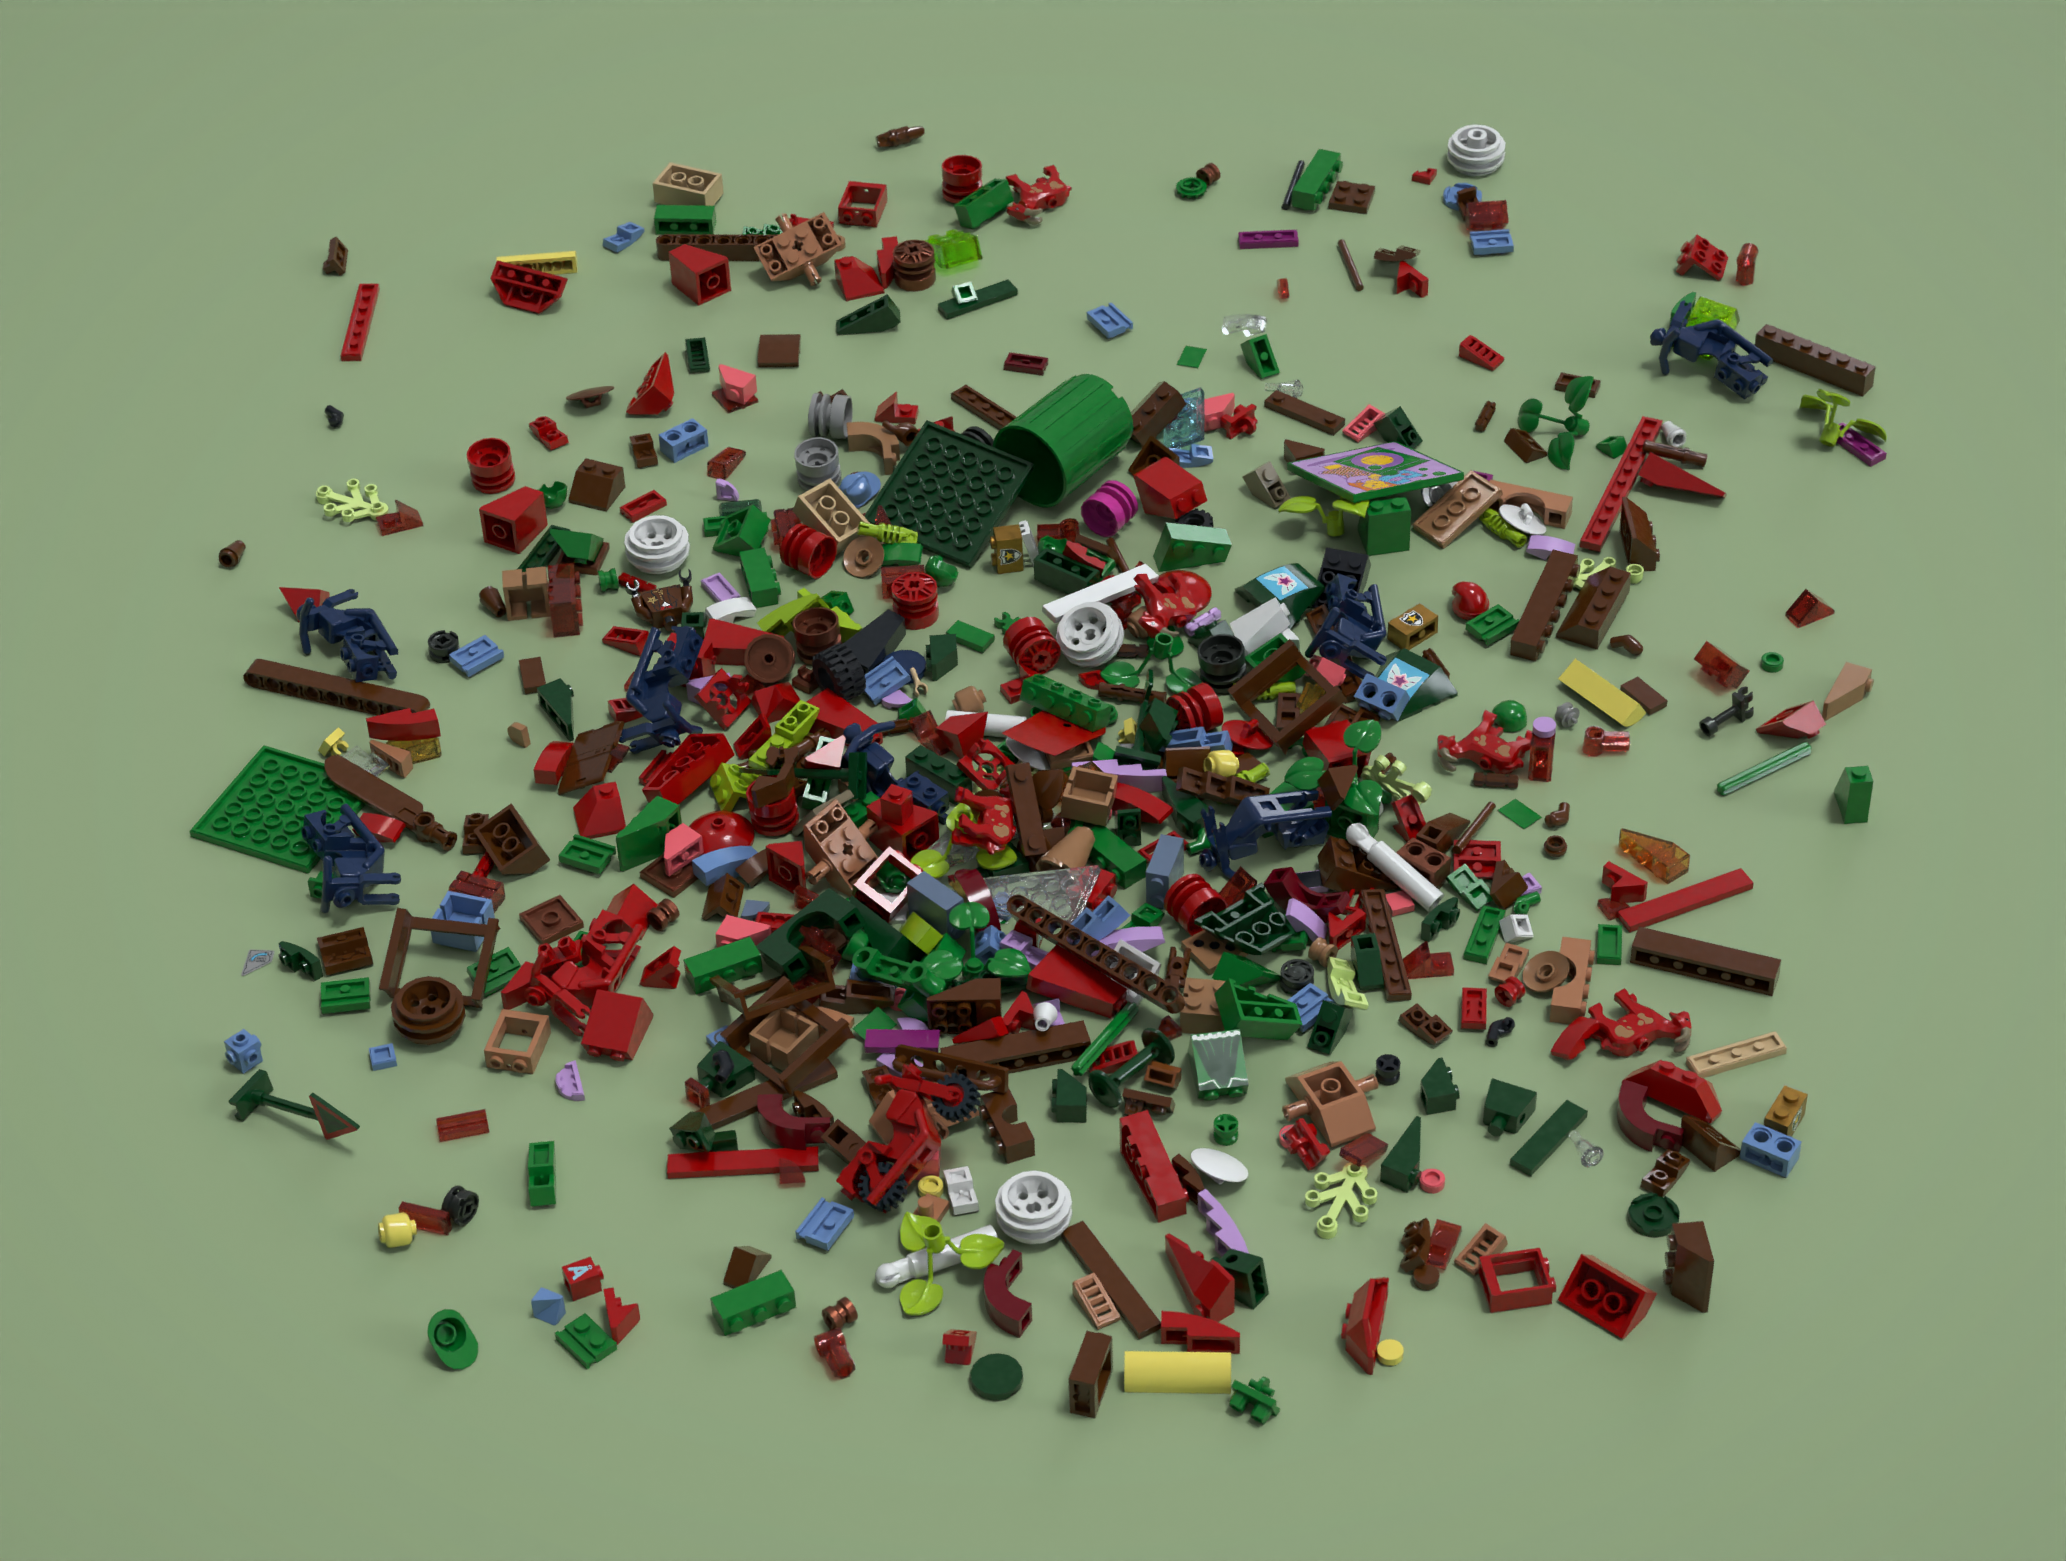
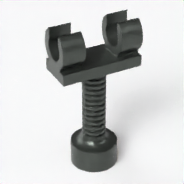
M1745 686L1741 687L1738 693H1732V706L1714 718L1707 716L1699 722L1702 732L1710 737L1718 731V725L1732 716H1735L1741 722L1751 718L1754 715V707L1747 711L1745 710L1749 708V702L1753 700V691L1745 695L1748 693V687Z

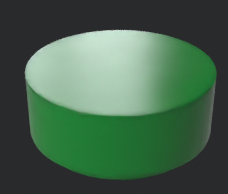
M1768 652L1761 657V668L1770 673L1782 670L1784 664L1782 655L1776 652Z

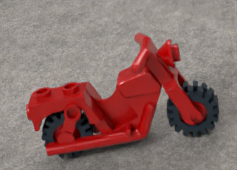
M912 1063L909 1066L902 1065V1078L890 1074L876 1076L874 1078L876 1085L887 1084L895 1093V1097L886 1112V1118L893 1126L894 1136L888 1145L868 1140L858 1150L854 1159L841 1171L840 1176L836 1179L843 1187L841 1192L850 1200L857 1198L885 1214L888 1211H892V1206L895 1209L899 1207L896 1202L899 1200L903 1203L905 1199L901 1197L902 1194L907 1195V1187L941 1146V1138L924 1099L932 1101V1106L937 1113L946 1120L956 1123V1120L964 1122L963 1117L970 1119L972 1116L969 1113L971 1111L977 1112L975 1105L980 1106V1101L977 1099L981 1097L977 1091L978 1087L964 1075H957L956 1073H951L952 1077L949 1075L943 1076L945 1081L939 1079L937 1083L923 1080L920 1077L923 1072ZM885 1161H888V1162H891V1163H895V1164L892 1166L891 1164L886 1163Z

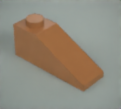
M1849 662L1845 663L1824 701L1822 717L1825 721L1863 700L1866 692H1871L1874 679H1871L1872 669Z

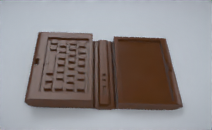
M624 721L612 722L604 725L602 728L591 729L578 734L558 788L559 795L604 781L612 759L610 752L612 749L617 748L625 724Z

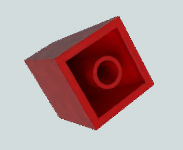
M686 244L668 252L672 285L698 306L731 291L729 261L726 256Z
M1168 457L1158 460L1133 475L1146 514L1177 519L1208 501L1202 481Z
M527 486L479 508L484 542L520 554L548 525L543 492Z
M1348 720L1333 721L1328 725L1312 727L1305 731L1302 744L1308 757L1321 759L1324 763L1323 770L1353 765L1354 748L1347 747L1343 738L1345 730L1351 723ZM1358 750V778L1361 777L1364 766L1368 765L1371 752L1363 753Z
M880 799L866 806L867 820L871 819L875 822L871 827L878 826V831L869 837V841L884 852L890 846L893 850L900 851L911 862L914 855L922 850H936L940 848L937 812L913 805V813L901 826L882 819Z
M597 989L581 1044L591 1056L601 1057V1055H607L616 1061H624V1059L633 1060L654 1014L642 997Z

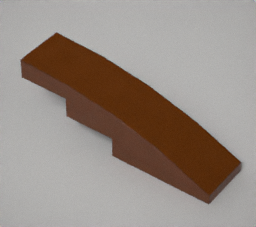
M1184 766L1178 769L1176 790L1196 797L1239 806L1245 797L1270 793V788L1233 775L1225 777L1210 771L1201 773Z

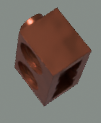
M1415 838L1410 839L1396 852L1435 887L1450 875L1451 857Z

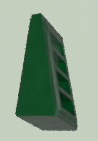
M705 337L685 339L690 373L710 371Z

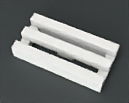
M1025 520L1019 522L1022 538L1034 566L1033 559L1039 555L1038 547L1028 521Z

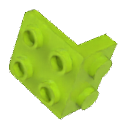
M721 762L716 773L710 779V786L721 811H732L739 797L747 798L746 791L748 786L757 780L759 775H763L739 773V768L745 767Z

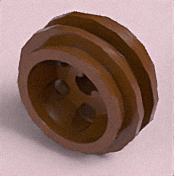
M426 976L406 983L394 996L391 1003L394 1028L402 1037L416 1044H438L451 1038L462 1026L466 1016L461 991L456 985L440 977Z

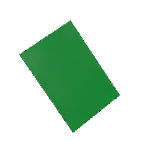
M1185 346L1177 365L1198 368L1207 349Z
M1516 798L1498 809L1499 812L1523 829L1542 818Z
M877 1007L859 1022L853 1030L865 1040L866 1029H892L897 1024Z

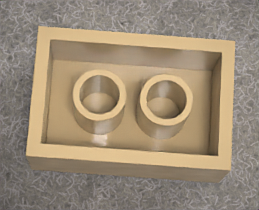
M670 162L653 182L654 201L663 205L714 206L724 193L722 174Z
M831 479L799 495L792 510L804 525L835 539L837 544L836 555L844 551L854 539L864 536L857 535L860 521L869 523Z

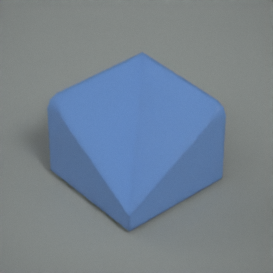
M541 1287L531 1300L533 1316L551 1325H557L566 1313L563 1296Z

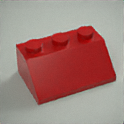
M1581 1254L1558 1301L1618 1337L1625 1339L1646 1317L1657 1293L1593 1255Z

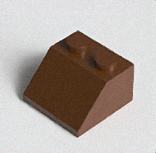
M585 458L575 472L569 503L607 512L625 488L623 467Z

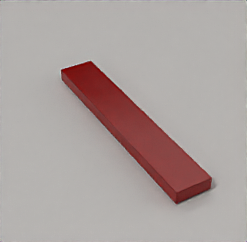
M359 284L341 352V361H362L380 291L379 284Z
M1740 868L1618 911L1617 918L1630 933L1638 930L1639 926L1647 927L1753 889L1754 882Z
M818 1146L806 1147V1150L776 1148L668 1154L667 1159L668 1179L819 1171Z

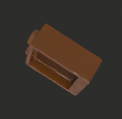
M1086 1331L1069 1376L1070 1413L1096 1418L1113 1372L1112 1336Z

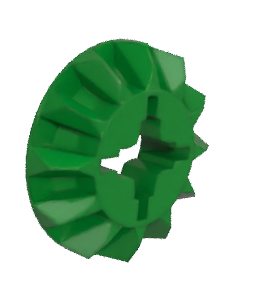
M1184 178L1176 184L1177 194L1183 198L1188 197L1190 199L1194 197L1197 199L1198 196H1204V193L1207 192V184L1199 178Z

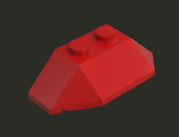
M498 260L490 278L504 305L537 314L542 313L561 298L568 281L565 277Z
M1659 1060L1631 1072L1621 1083L1623 1084V1081L1627 1080L1647 1086V1096L1710 1124L1722 1113L1711 1082L1697 1076L1692 1071L1678 1068L1669 1061Z
M1387 1277L1370 1278L1354 1293L1352 1304L1347 1303L1345 1319H1349L1348 1324L1343 1323L1341 1339H1346L1345 1350L1368 1375H1373L1377 1347L1384 1320L1389 1290V1278Z

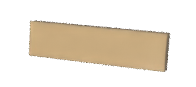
M1776 1031L1686 1057V1064L1697 1076L1706 1078L1786 1054L1787 1047Z

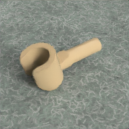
M911 668L910 672L915 684L913 694L918 697L919 692L917 688L920 687L926 695L928 686L919 680L915 668Z

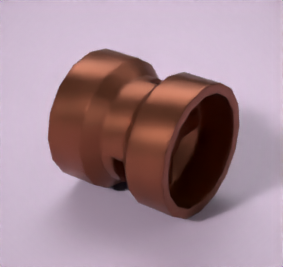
M665 898L658 903L657 908L649 910L646 917L654 929L662 931L668 926V922L675 921L680 913L677 906L671 900Z
M847 1297L839 1299L835 1306H828L822 1310L823 1320L833 1332L842 1329L845 1323H852L858 1319L857 1311Z

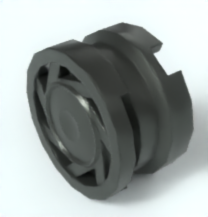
M445 630L437 631L428 638L430 657L437 663H449V654L460 649L458 636L452 631L450 633H446Z
M1293 959L1285 962L1281 967L1280 986L1286 994L1290 992L1294 996L1309 983L1314 985L1313 966L1308 961L1302 959Z
M460 1185L454 1186L443 1200L442 1216L445 1219H453L460 1226L468 1224L478 1209L479 1196L473 1191L465 1190Z

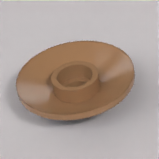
M871 536L858 537L847 546L844 552V566L855 577L864 578L871 576L878 571L883 563L884 549L881 543ZM869 556V559L864 562V559Z
M1541 952L1532 957L1524 967L1523 981L1534 992L1551 991L1554 987L1560 986L1567 978L1569 962L1560 952Z

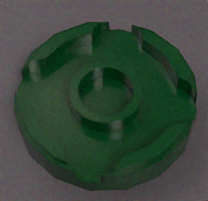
M1647 1193L1633 1199L1628 1211V1221L1636 1232L1644 1236L1663 1237L1671 1233L1672 1224L1679 1223L1680 1211L1677 1204L1667 1196H1664V1198L1660 1197L1657 1193Z
M988 1354L979 1358L970 1372L971 1385L974 1391L976 1390L981 1397L989 1400L1007 1399L1015 1391L1017 1393L1023 1383L1022 1366L1016 1359L1006 1354Z

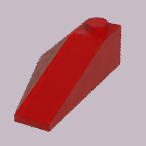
M664 352L651 365L643 379L645 381L638 387L636 391L638 397H633L629 402L626 410L628 414L658 415L662 410L667 411L672 406L674 387L669 357Z
M1651 452L1638 473L1639 477L1642 478L1640 482L1649 487H1652L1654 484L1662 488L1720 498L1727 496L1724 491Z
M1170 1233L1165 1235V1253L1193 1309L1194 1315L1220 1322L1233 1314L1235 1278L1213 1259L1209 1262L1206 1261L1203 1253L1200 1251L1193 1253L1185 1242Z

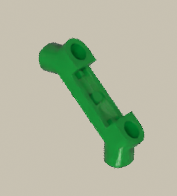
M871 947L860 948L852 958V962L856 967V975L863 981L877 980L920 993L926 998L941 993L946 986L944 979L932 973L924 963L913 960L912 963L894 959L882 955L878 949Z

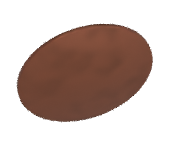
M614 386L585 389L567 396L566 400L581 399L585 408L601 405L602 394L612 391ZM598 395V397H595L593 402L585 400V398Z

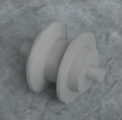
M1566 702L1557 707L1555 720L1561 722L1562 726L1569 727L1578 722L1580 711L1578 708H1573L1570 702Z

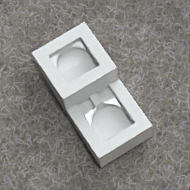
M739 597L715 603L707 607L705 612L710 619L733 623L735 617H754L757 609L748 597Z
M968 1166L943 1170L953 1214L958 1215L979 1211L977 1197L973 1188V1180Z

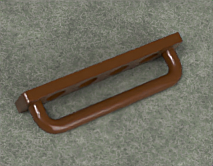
M899 1044L895 1048V1059L892 1062V1066L898 1072L902 1073L903 1064L909 1066L912 1063L923 1072L920 1077L945 1081L943 1077L945 1075L952 1077L951 1073L959 1075L958 1065H962L967 1070V1078L978 1087V1090H991L999 1093H1005L1008 1090L1009 1069L1006 1067ZM915 1055L920 1056L922 1058L923 1067H920L915 1063ZM936 1060L944 1063L945 1072L937 1069ZM980 1070L986 1071L990 1079L987 1081L981 1079Z

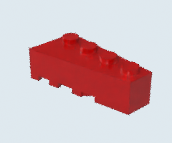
M724 733L689 734L642 789L648 803L656 796H659L673 803L680 804L717 771L721 762H728L735 754Z
M1148 1110L1119 1118L1120 1153L1157 1222L1187 1214L1186 1203H1189L1188 1193L1179 1182L1178 1174L1171 1164Z

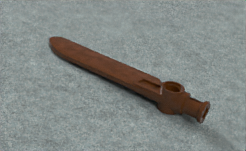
M332 755L325 760L324 768L327 778L335 786L387 817L404 822L405 827L416 834L418 841L423 843L436 842L443 850L447 851L455 846L457 834L445 830L442 824L435 821V817L431 812L423 810L421 802L342 756Z

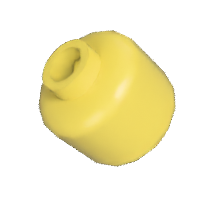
M1230 750L1211 751L1204 760L1203 768L1205 772L1210 771L1225 777L1235 776L1239 769V760Z
M404 1212L386 1215L382 1218V1222L378 1223L380 1242L385 1243L388 1248L409 1245L412 1242V1235H417L415 1220H410L409 1216Z

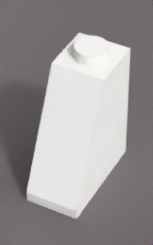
M1276 597L1230 623L1235 637L1240 639L1244 645L1245 656L1279 633H1282L1290 625L1287 617L1290 615V612L1285 603L1280 604Z

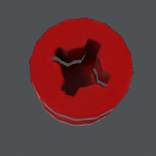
M1513 976L1508 977L1504 984L1498 985L1494 991L1497 1000L1506 1007L1514 1005L1516 999H1521L1526 992L1522 982Z

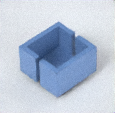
M453 891L446 893L440 904V909L438 908L432 919L487 924L488 918H495L491 899ZM431 931L433 943L474 952L478 951L484 940V937Z

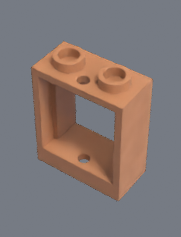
M502 1009L484 1049L486 1066L488 1068L534 1074L551 1034L549 1016ZM505 1033L533 1037L527 1052L499 1048Z

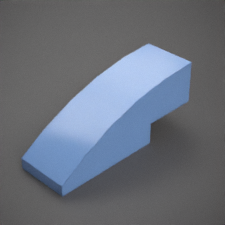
M1197 727L1170 733L1172 739L1166 748L1210 746V752L1218 750L1232 751L1233 743L1228 730L1206 733L1204 727ZM1162 746L1159 751L1165 753V747Z
M733 846L706 853L692 860L693 874L706 886L714 883L726 873L736 878L739 875L735 869L758 852L752 846Z
M1108 895L1093 912L1086 907L1071 925L1099 941L1119 927L1130 914ZM1080 939L1075 940L1072 945L1078 944Z

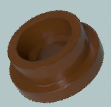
M1550 836L1544 843V851L1553 857L1562 856L1567 852V843L1561 836Z

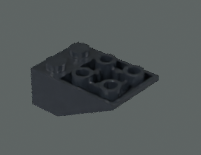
M1326 547L1318 581L1325 586V590L1311 608L1316 609L1323 604L1328 608L1326 587L1337 574L1356 579L1357 583L1353 590L1357 593H1363L1371 567L1369 555Z

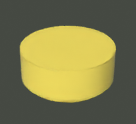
M928 1175L919 1180L918 1193L921 1197L925 1196L926 1193L936 1197H941L943 1194V1181L939 1177Z
M1393 1339L1381 1341L1377 1347L1378 1360L1388 1366L1399 1364L1403 1359L1404 1349L1402 1344Z

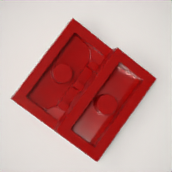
M1454 840V842H1453V847H1454V845L1457 843L1458 840ZM1470 840L1460 854L1453 852V872L1466 864L1478 879H1493L1496 862L1501 861V841Z

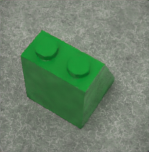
M1401 497L1369 502L1365 518L1360 516L1357 526L1367 555L1374 556L1410 550L1411 508L1407 498Z

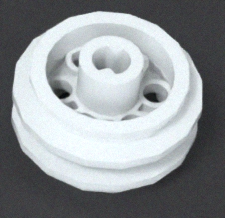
M1485 125L1464 126L1449 138L1447 158L1454 169L1460 173L1470 176L1488 175L1504 162L1506 143L1499 132Z
M664 515L642 518L635 522L625 535L626 557L629 563L642 572L649 574L671 572L678 568L689 555V535L686 528L674 518Z
M1085 602L1074 606L1064 614L1058 624L1056 639L1063 655L1072 664L1080 667H1096L1107 663L1117 654L1124 638V629L1118 615L1110 606L1101 602ZM1075 640H1079L1077 645H1074Z
M1027 1171L1011 1177L999 1188L995 1198L997 1224L1005 1234L1022 1243L1040 1244L1056 1238L1069 1226L1072 1217V1200L1069 1189L1061 1180L1046 1172Z

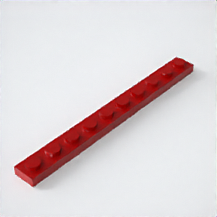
M1642 416L1580 539L1581 548L1601 552L1621 511L1622 497H1628L1638 477V473L1649 455L1642 453L1645 439L1653 442L1656 441L1663 420Z

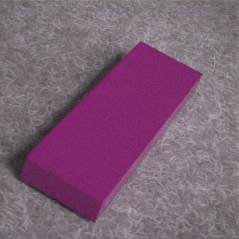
M1297 230L1238 232L1239 249L1299 247Z
M1843 422L1839 424L1842 431L1846 424ZM1849 428L1844 433L1843 438L1838 437L1836 442L1870 467L1885 460L1887 456L1885 451L1852 428Z
M866 1029L865 1053H895V1048L899 1044L939 1052L940 1030Z

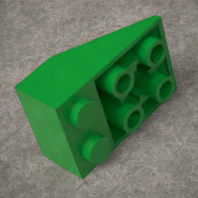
M656 796L617 834L616 844L620 871H627L656 859L664 853L666 834L682 824L680 805Z

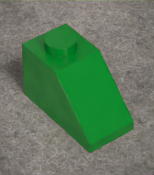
M1267 334L1249 339L1240 344L1246 363L1260 379L1280 373Z

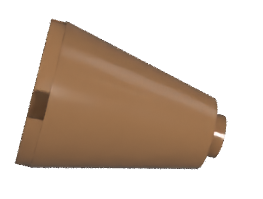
M1085 826L1076 827L1040 857L1036 868L1044 880L1048 877L1053 881L1051 883L1052 886L1069 892L1076 882L1079 881L1095 842L1093 831Z

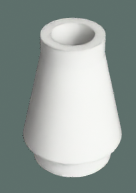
M1670 421L1662 424L1661 429L1664 432L1668 445L1681 447L1685 444L1687 439L1685 430Z
M1043 1002L1034 1008L1035 1027L1039 1031H1046L1057 1019V1010L1052 1004Z

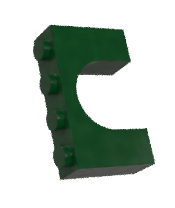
M828 888L756 947L766 964L793 983L811 969L801 951L798 950L800 944L808 936L819 930L830 928L849 938L867 923L855 905Z

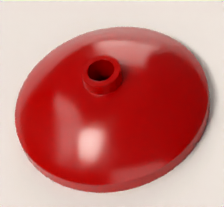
M1173 570L1159 575L1158 582L1166 581L1168 585H1171L1176 590L1174 584L1169 581L1168 576L1171 573H1181L1187 585L1188 593L1197 604V613L1210 603L1212 597L1211 586L1200 575L1185 570Z
M731 811L709 812L698 817L689 825L691 829L702 836L704 853L700 856L727 847L752 846L755 839L754 828L751 822L744 816Z

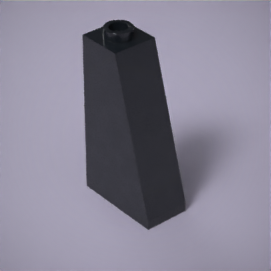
M888 609L843 643L859 660L864 675L880 665L885 657L894 652L906 635L905 618Z

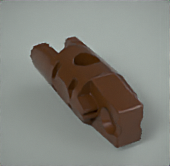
M903 126L899 129H891L876 136L878 148L895 147L900 144L911 143L912 139L923 136L925 130L921 126L911 128Z
M1171 946L1165 980L1180 991V988L1185 987L1192 950L1185 948L1183 957L1177 956L1176 947ZM1172 996L1169 999L1175 1000L1176 996Z

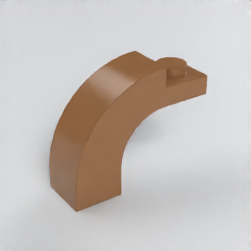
M848 422L849 452L871 451L877 453L883 459L885 475H891L893 466H897V461H900L899 441L896 435L879 424Z

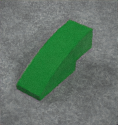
M554 1141L529 1143L528 1189L530 1205L556 1204Z

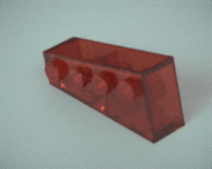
M574 563L548 565L549 608L553 636L556 638L580 635L579 626H584L583 615L578 613L583 612L582 601L578 599L582 598L581 587L577 585L581 584L580 573L575 571Z

